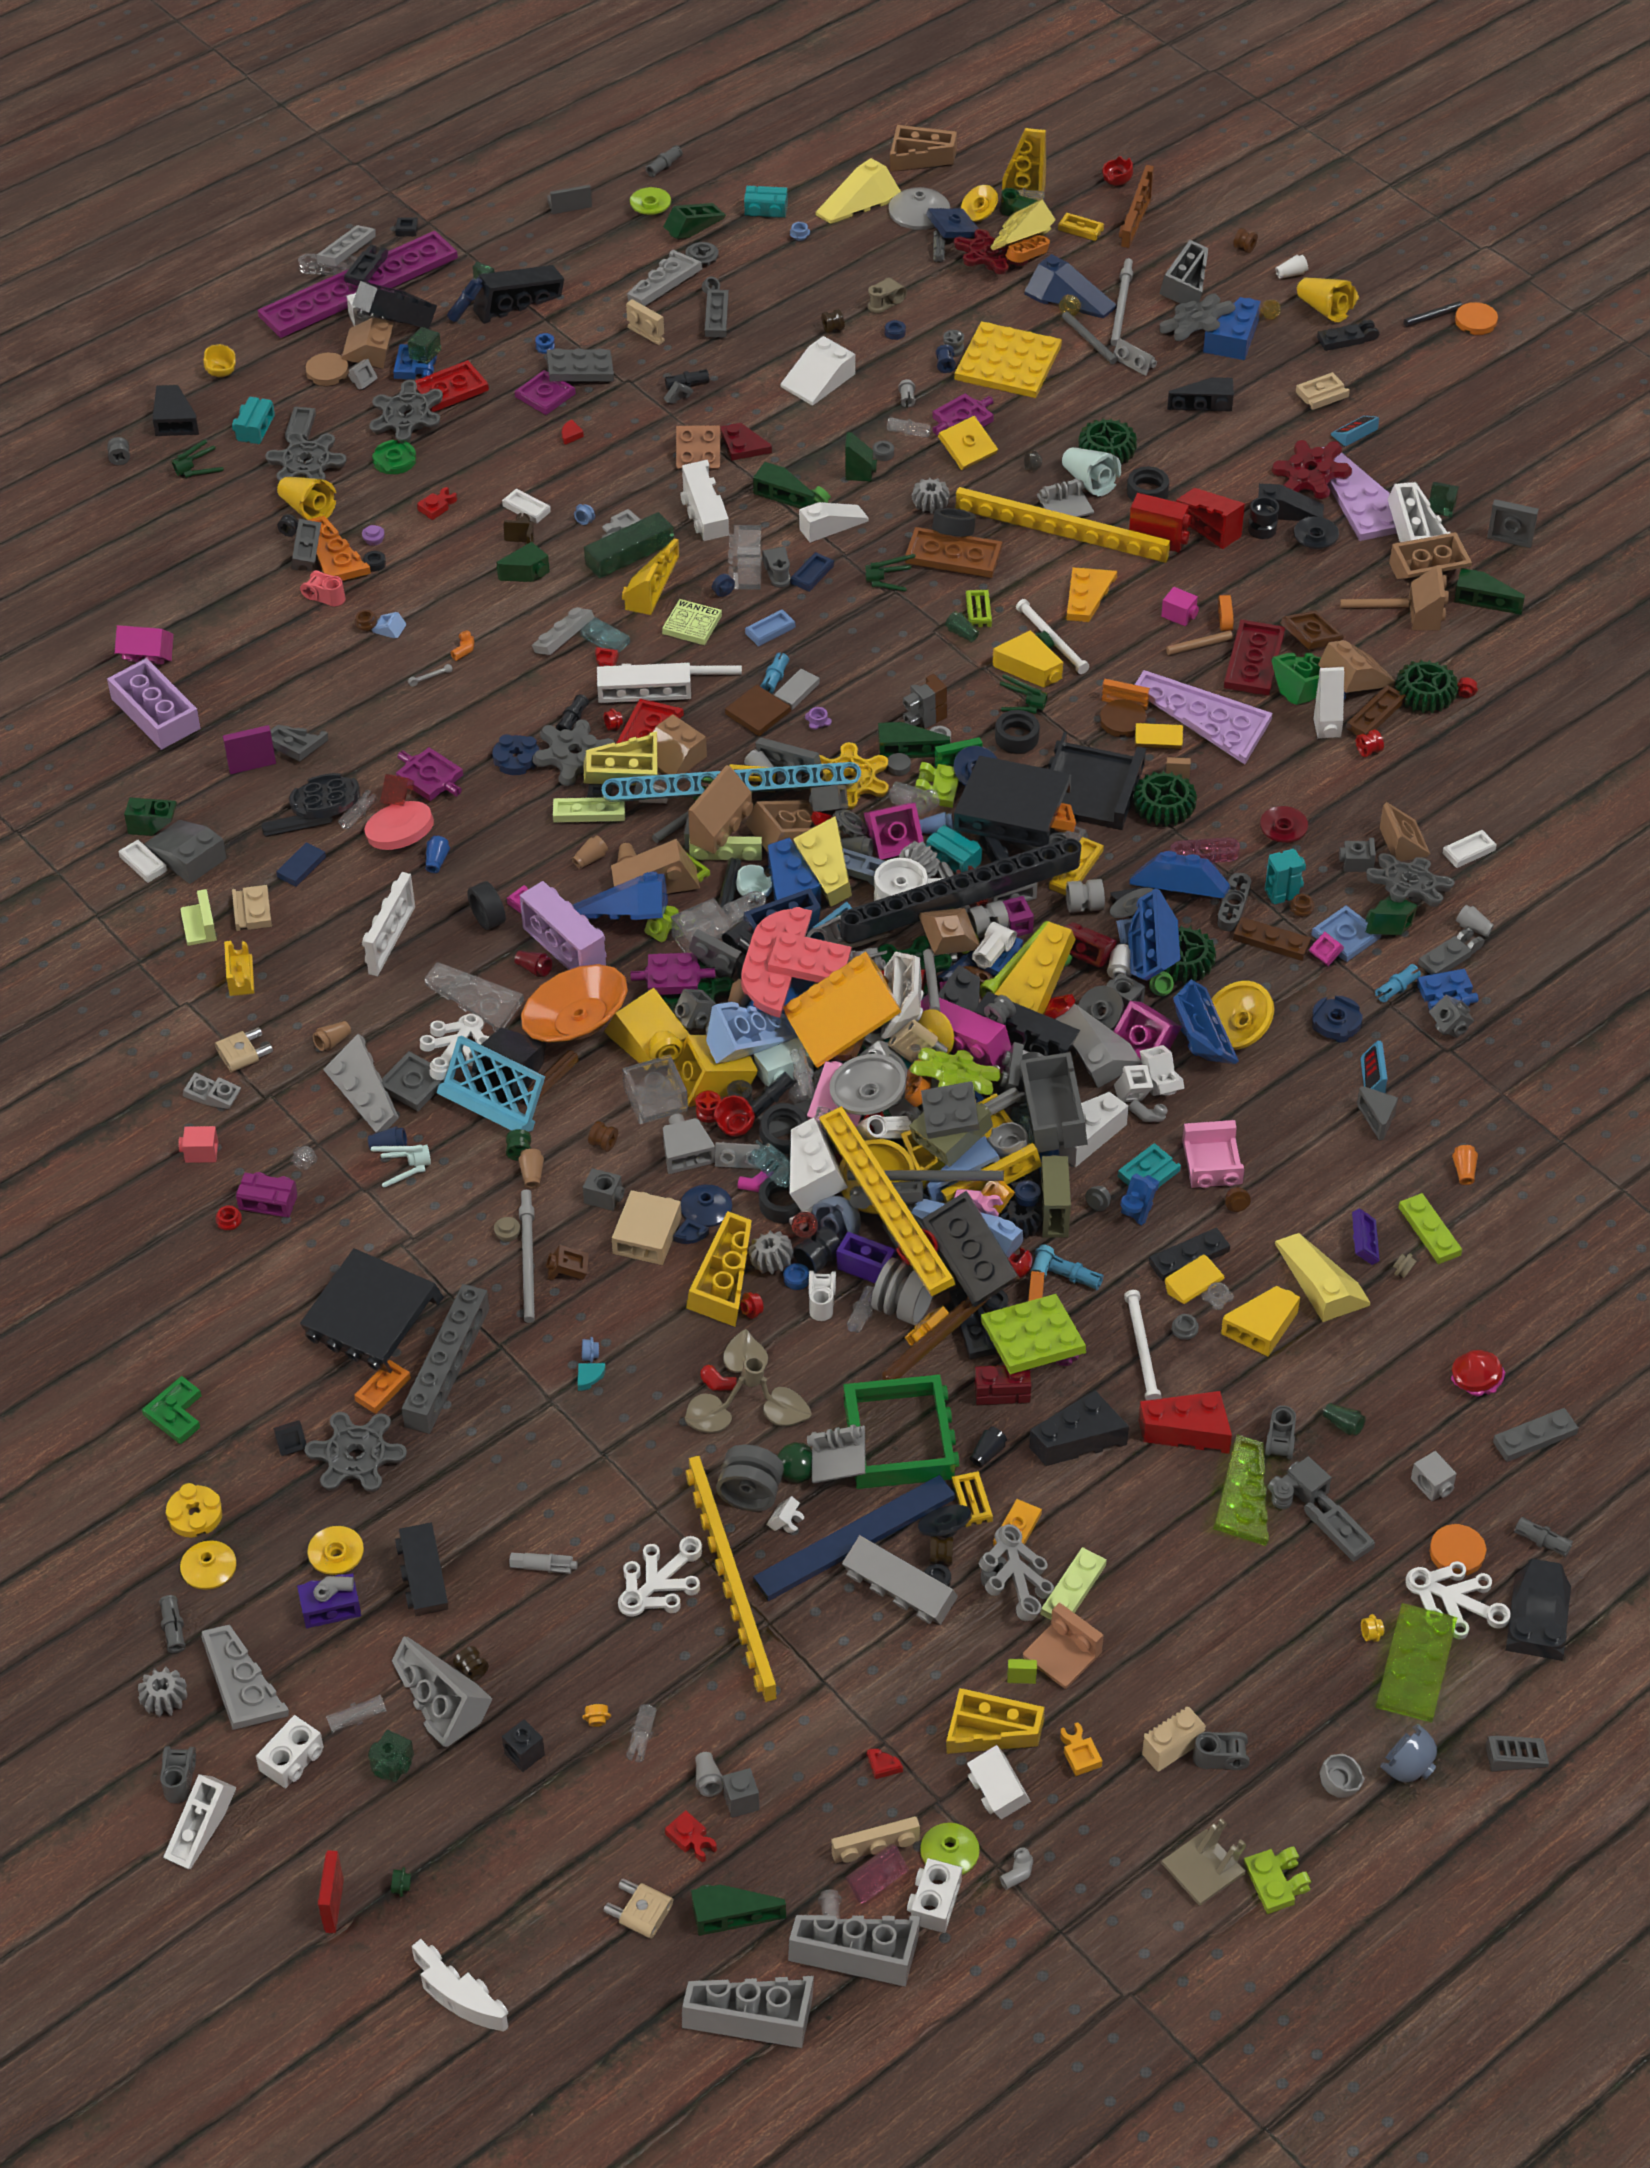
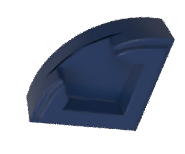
M686 1218L673 1235L674 1242L681 1244L699 1242L709 1235V1228Z

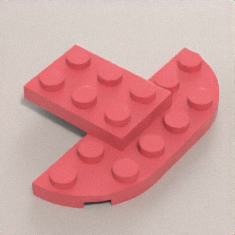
M795 907L775 912L764 918L757 925L753 933L742 968L741 987L744 994L754 1001L753 1005L771 1016L781 1017L793 977L819 983L849 961L852 947L805 937L812 917V910Z

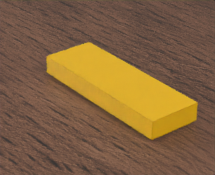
M1082 837L1079 841L1082 845L1080 866L1076 870L1053 877L1049 883V889L1066 895V883L1070 881L1082 882L1102 854L1104 845Z

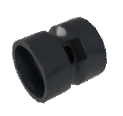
M1258 497L1251 502L1248 531L1253 537L1269 539L1276 534L1279 504L1275 499Z
M823 1226L813 1233L810 1239L807 1238L794 1247V1256L799 1264L805 1265L809 1271H814L816 1274L827 1265V1261L832 1262L837 1258L836 1251L841 1241L831 1229Z

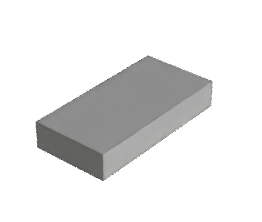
M800 669L774 696L791 706V710H793L820 684V678Z

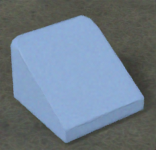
M398 612L384 614L380 616L377 625L372 628V632L390 638H398L406 627V622Z

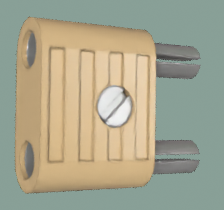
M916 1020L910 1021L895 1033L888 1042L890 1048L911 1063L919 1059L918 1054L922 1048H933L936 1051L945 1053L948 1050L946 1046L937 1041L938 1037Z
M259 1027L246 1033L243 1031L215 1042L218 1054L231 1073L259 1061V1057L273 1052L270 1044L256 1050L251 1044L250 1040L262 1036V1031Z
M623 1878L619 1882V1888L633 1894L625 1909H621L608 1902L604 1907V1912L618 1918L619 1924L652 1939L670 1911L674 1899L643 1883L638 1886Z

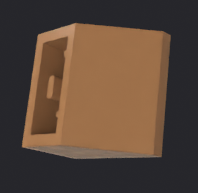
M1435 566L1411 582L1409 606L1412 630H1440L1441 621H1445L1446 609L1444 604H1448L1449 595L1448 591H1444L1446 588V575H1442L1441 566Z

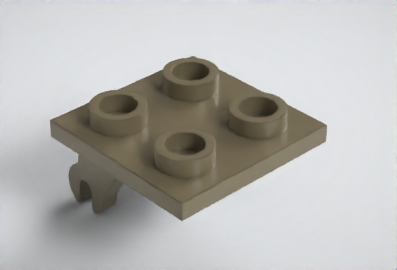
M1222 1818L1219 1819L1217 1826L1213 1823L1209 1831L1205 1829L1161 1861V1864L1199 1906L1245 1874V1870L1238 1864L1241 1852L1246 1847L1245 1842L1239 1840L1238 1845L1235 1846L1233 1844L1228 1853L1218 1843L1221 1832L1227 1825Z

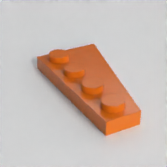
M325 516L308 519L321 522L316 558L323 573L337 576L342 581L371 574L370 566L361 560V556L350 548L345 538L342 539L340 537L339 531Z

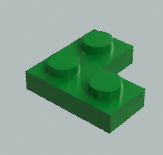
M181 1376L142 1409L143 1416L181 1445L200 1428L199 1421L185 1410L201 1397V1391Z

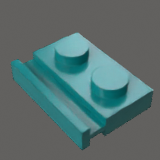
M1154 1143L1119 1169L1117 1177L1129 1186L1131 1177L1137 1173L1141 1177L1150 1175L1159 1181V1188L1180 1172L1181 1165L1172 1161L1173 1158Z

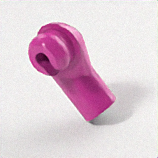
M765 1169L753 1178L740 1176L738 1189L759 1192L760 1185L765 1179L775 1175V1173L771 1169Z

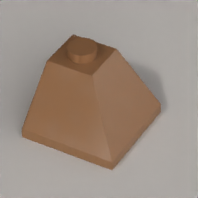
M965 908L919 914L934 955L973 951L980 945Z

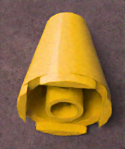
M1304 278L1297 285L1298 296L1333 322L1345 320L1349 316L1346 313L1349 309H1353L1355 305L1356 288L1351 285L1350 281Z
M284 477L278 484V495L306 520L321 516L328 518L336 506V501L334 500L336 489L332 483L324 479Z

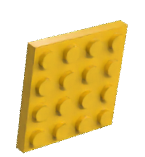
M981 321L954 373V380L1036 398L1062 346V339Z

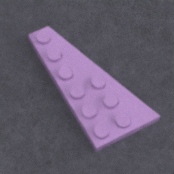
M1343 453L1338 455L1334 461L1349 464L1352 468V475L1345 479H1332L1329 481L1328 486L1359 541L1396 534L1397 530L1387 500L1390 493Z
M1143 670L1135 685L1150 688L1149 701L1243 764H1246L1272 720V713L1145 670Z

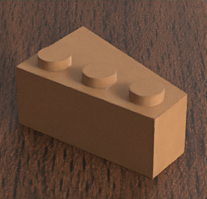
M897 125L890 152V172L954 164L957 151V132Z
M677 839L611 865L614 887L638 876H643L644 873L657 872L658 874L665 875L667 894L700 888L697 868Z

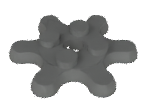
M1209 294L1200 303L1190 301L1177 305L1174 318L1161 322L1159 330L1162 334L1175 331L1174 339L1182 341L1188 338L1192 332L1200 329L1206 331L1216 330L1220 327V322L1217 318L1233 312L1236 307L1232 301L1220 303L1221 300L1217 294Z
M406 380L401 384V392L394 397H388L384 394L375 396L372 403L377 409L382 410L383 414L371 421L370 429L376 434L392 429V431L396 432L397 440L404 443L411 440L414 429L420 430L424 426L432 429L438 427L440 416L437 413L431 412L430 409L442 401V391L440 389H433L425 394H420L416 392V382L414 380ZM411 410L409 413H407V416L404 415L406 411Z
M291 432L286 437L289 443L287 449L270 450L265 454L269 464L283 466V469L277 473L279 482L284 477L325 480L324 470L328 468H342L347 461L344 454L328 451L335 442V437L332 434H323L317 440L306 441L301 433Z
M583 719L575 723L572 731L568 729L559 731L551 725H546L540 731V738L546 741L550 747L538 750L533 755L532 761L539 767L556 766L560 769L559 782L564 786H571L575 784L577 775L584 773L586 750L615 742L609 738L597 740L595 736L590 735L591 727ZM575 748H577L579 753L574 754L571 753L570 750H575Z
M1382 853L1378 856V861L1383 869L1369 868L1366 872L1369 882L1386 885L1385 889L1390 892L1391 900L1398 903L1403 902L1408 897L1411 901L1420 902L1423 900L1426 904L1436 907L1443 900V896L1437 891L1448 892L1455 884L1454 880L1449 877L1437 876L1428 871L1431 862L1422 857L1414 858L1413 862L1406 863L1397 860L1393 855Z
M337 1412L330 1417V1425L334 1429L332 1438L326 1441L314 1440L305 1446V1454L311 1460H321L329 1463L327 1471L320 1478V1483L326 1490H336L347 1479H358L361 1481L362 1487L368 1492L373 1493L379 1490L382 1479L377 1469L386 1463H401L407 1455L405 1446L398 1443L389 1444L382 1438L391 1424L389 1416L386 1414H376L367 1424L357 1426L350 1421L348 1414ZM356 1449L363 1451L356 1459L349 1455L351 1451Z

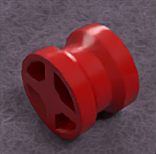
M1374 729L1369 731L1367 735H1357L1356 746L1363 757H1368L1372 752L1379 753L1383 751L1384 741L1379 731Z
M703 1091L697 1095L695 1100L697 1107L696 1115L700 1121L705 1123L716 1121L714 1112L717 1104L721 1101L720 1096L716 1092Z

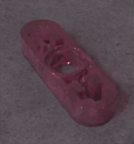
M1234 838L1183 840L1174 842L1171 845V851L1177 855H1198L1200 858L1208 859L1212 863L1231 862L1239 857L1240 843ZM1206 848L1209 849L1211 853L1203 854L1199 852V850Z

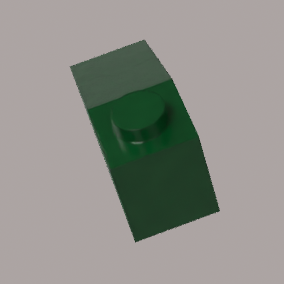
M714 203L673 206L663 227L675 239L690 238L723 220L726 214Z
M764 462L753 477V493L755 495L799 509L815 504V493L784 467Z
M1461 568L1454 603L1522 614L1524 594L1485 572Z
M878 723L879 755L887 758L896 753L905 754L909 758L935 757L936 746L950 744V736L907 723Z
M721 1884L714 1886L702 1885L697 1889L691 1890L692 1908L699 1936L786 1919V1902L783 1898Z

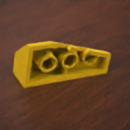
M1025 128L1003 175L1002 190L1014 188L1019 192L1020 196L1042 200L1046 183V130Z
M674 538L631 578L627 587H624L622 600H625V610L648 615L652 614L679 558L678 539Z

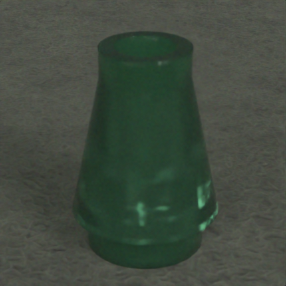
M954 611L945 622L949 632L970 642L975 641L979 635V631L962 613Z
M1329 1403L1323 1412L1324 1418L1330 1420L1347 1435L1353 1434L1357 1436L1365 1425L1366 1417L1361 1414L1360 1410Z

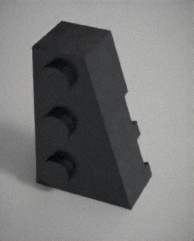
M432 1522L400 1528V1538H395L397 1554H403L405 1564L400 1565L403 1582L408 1581L410 1591L405 1592L408 1609L414 1608L415 1616L449 1610Z

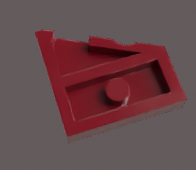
M736 423L720 426L721 436L731 461L772 453L771 444L744 424Z

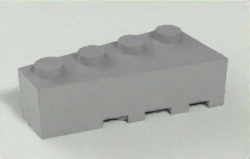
M796 1915L789 1939L788 1961L906 1987L919 1937L920 1916H909V1920L895 1919V1916H882V1919H864V1916L837 1919L836 1915Z
M803 1976V1980H788V1977H777L775 1981L757 1982V1978L745 1979L744 1982L729 1983L728 1980L688 1981L682 2006V2028L802 2048L813 1998L814 1976Z

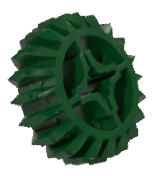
M1102 418L1101 421L1094 419L1093 423H1087L1086 427H1082L1078 437V448L1111 453L1120 460L1121 465L1122 462L1128 463L1129 459L1133 458L1137 449L1136 433L1133 432V428L1128 427L1127 423H1121L1120 420L1113 421L1112 418L1110 420Z
M1420 659L1418 663L1411 661L1410 665H1404L1399 670L1397 679H1395V689L1399 691L1400 695H1406L1405 708L1412 707L1413 711L1421 710L1422 713L1429 711L1433 714L1435 710L1441 712L1443 708H1449V705L1454 702L1458 692L1457 677L1453 674V670H1448L1447 665L1440 666L1439 661L1432 663L1430 659L1428 662H1423Z
M1164 770L1161 774L1153 771L1151 776L1145 774L1143 779H1139L1133 790L1132 802L1135 813H1139L1140 819L1146 818L1147 823L1155 822L1156 826L1164 824L1166 827L1172 823L1176 826L1178 821L1184 823L1186 818H1191L1196 808L1197 794L1194 784H1190L1189 778L1183 779L1182 774L1176 776L1173 771L1170 774L1165 773Z
M1180 925L1178 928L1180 960L1165 969L1164 972L1172 976L1174 984L1177 981H1182L1185 985L1191 979L1194 981L1196 979L1203 980L1205 975L1210 974L1211 969L1215 965L1216 950L1213 940L1209 939L1208 934H1202L1201 929L1193 930L1192 926L1183 928Z

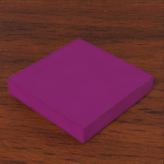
M545 370L515 391L517 399L545 415L576 394L575 388L564 381H549L548 372Z
M269 725L223 735L230 774L276 764Z

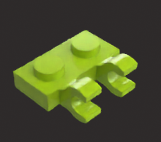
M922 762L919 769V779H917L914 796L930 799L929 804L953 808L959 784L953 766L938 764L937 769H935L931 764Z
M1295 1847L1284 1849L1277 1856L1274 1855L1272 1849L1244 1858V1866L1267 1914L1295 1905L1294 1896L1310 1891L1308 1884H1311V1880L1307 1872L1299 1873L1289 1881H1286L1282 1872L1283 1870L1298 1866L1296 1859L1299 1858Z

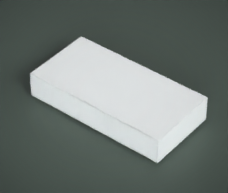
M515 489L502 500L503 507L517 514L522 513V517L524 513L528 514L530 521L536 524L551 512L549 505L518 489Z
M1480 830L1443 847V854L1458 868L1495 851L1497 845L1483 830Z
M139 840L118 851L120 858L147 883L167 872V866Z

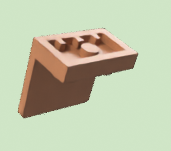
M720 425L676 426L677 469H682V465L708 460L709 469H720Z
M1059 1602L1052 1609L1051 1625L1023 1652V1658L1037 1660V1669L1066 1689L1102 1653L1104 1635Z

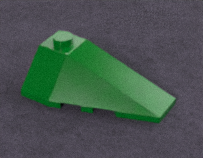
M1286 653L1272 658L1271 662L1279 691L1290 703L1298 705L1316 698L1321 668L1318 664L1321 657L1314 656L1312 653H1306L1304 657H1296L1295 653Z

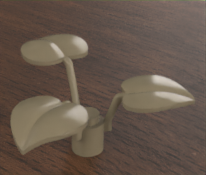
M745 1329L730 1341L724 1352L723 1361L726 1368L733 1373H741V1377H739L738 1383L727 1401L722 1404L721 1400L715 1395L700 1394L690 1401L684 1420L690 1427L700 1432L717 1433L726 1429L732 1421V1415L726 1408L729 1407L742 1384L748 1387H755L761 1384L764 1397L768 1400L764 1404L763 1412L766 1418L775 1425L792 1426L810 1419L812 1414L802 1397L789 1388L777 1387L772 1391L771 1395L769 1394L766 1385L767 1378L763 1377L768 1363L767 1352L751 1336L749 1331Z

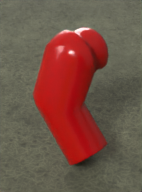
M705 1365L700 1371L702 1381L713 1391L733 1390L736 1386V1377H722L712 1365Z

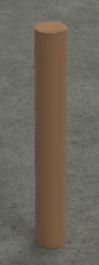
M1409 598L1340 599V608L1409 607Z
M1226 631L1167 646L1166 653L1169 656L1232 640L1233 635L1231 631Z

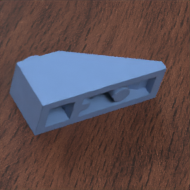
M984 1136L951 1167L945 1165L941 1170H981L1000 1159L997 1152ZM930 1181L927 1185L930 1200L936 1202L944 1201L941 1190L958 1181Z

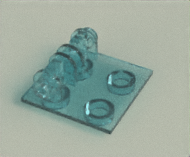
M756 1140L755 1142L760 1147L758 1150L755 1149L750 1153L751 1162L758 1166L763 1173H766L779 1187H788L790 1185V1159L769 1142L764 1145Z

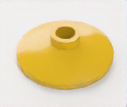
M990 185L977 186L965 196L961 209L965 210L973 222L984 220L996 208L998 194Z
M929 1009L923 1011L918 1023L938 1037L937 1041L948 1048L946 1053L949 1054L954 1044V1032L950 1021L938 1010Z
M332 1526L319 1531L308 1545V1558L311 1565L319 1572L328 1575H339L352 1570L361 1561L364 1553L361 1537L354 1530L344 1526Z
M219 1541L197 1543L189 1548L181 1559L180 1570L182 1577L190 1586L197 1589L209 1590L218 1588L228 1582L236 1570L235 1554L229 1546Z

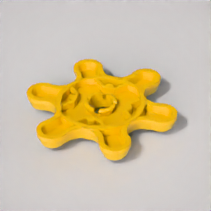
M850 742L844 743L841 746V754L835 759H828L819 755L821 764L853 762L861 769V777L854 785L846 786L848 808L846 810L854 809L862 794L866 793L876 797H883L888 792V784L875 777L877 773L887 768V757L877 755L870 759H863L857 754V745ZM846 768L844 770V777L854 776V778L848 780L856 778L854 769ZM826 769L822 771L823 777L821 779L825 782L831 781L833 778L831 771Z

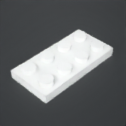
M402 872L398 880L393 882L391 893L388 898L383 900L380 913L375 915L369 933L366 932L363 937L362 945L365 947L366 953L365 963H367L368 973L371 975H379L415 909L411 874Z

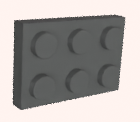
M559 348L547 350L546 358L549 381H613L614 379L610 350H584L580 348L575 350H562Z

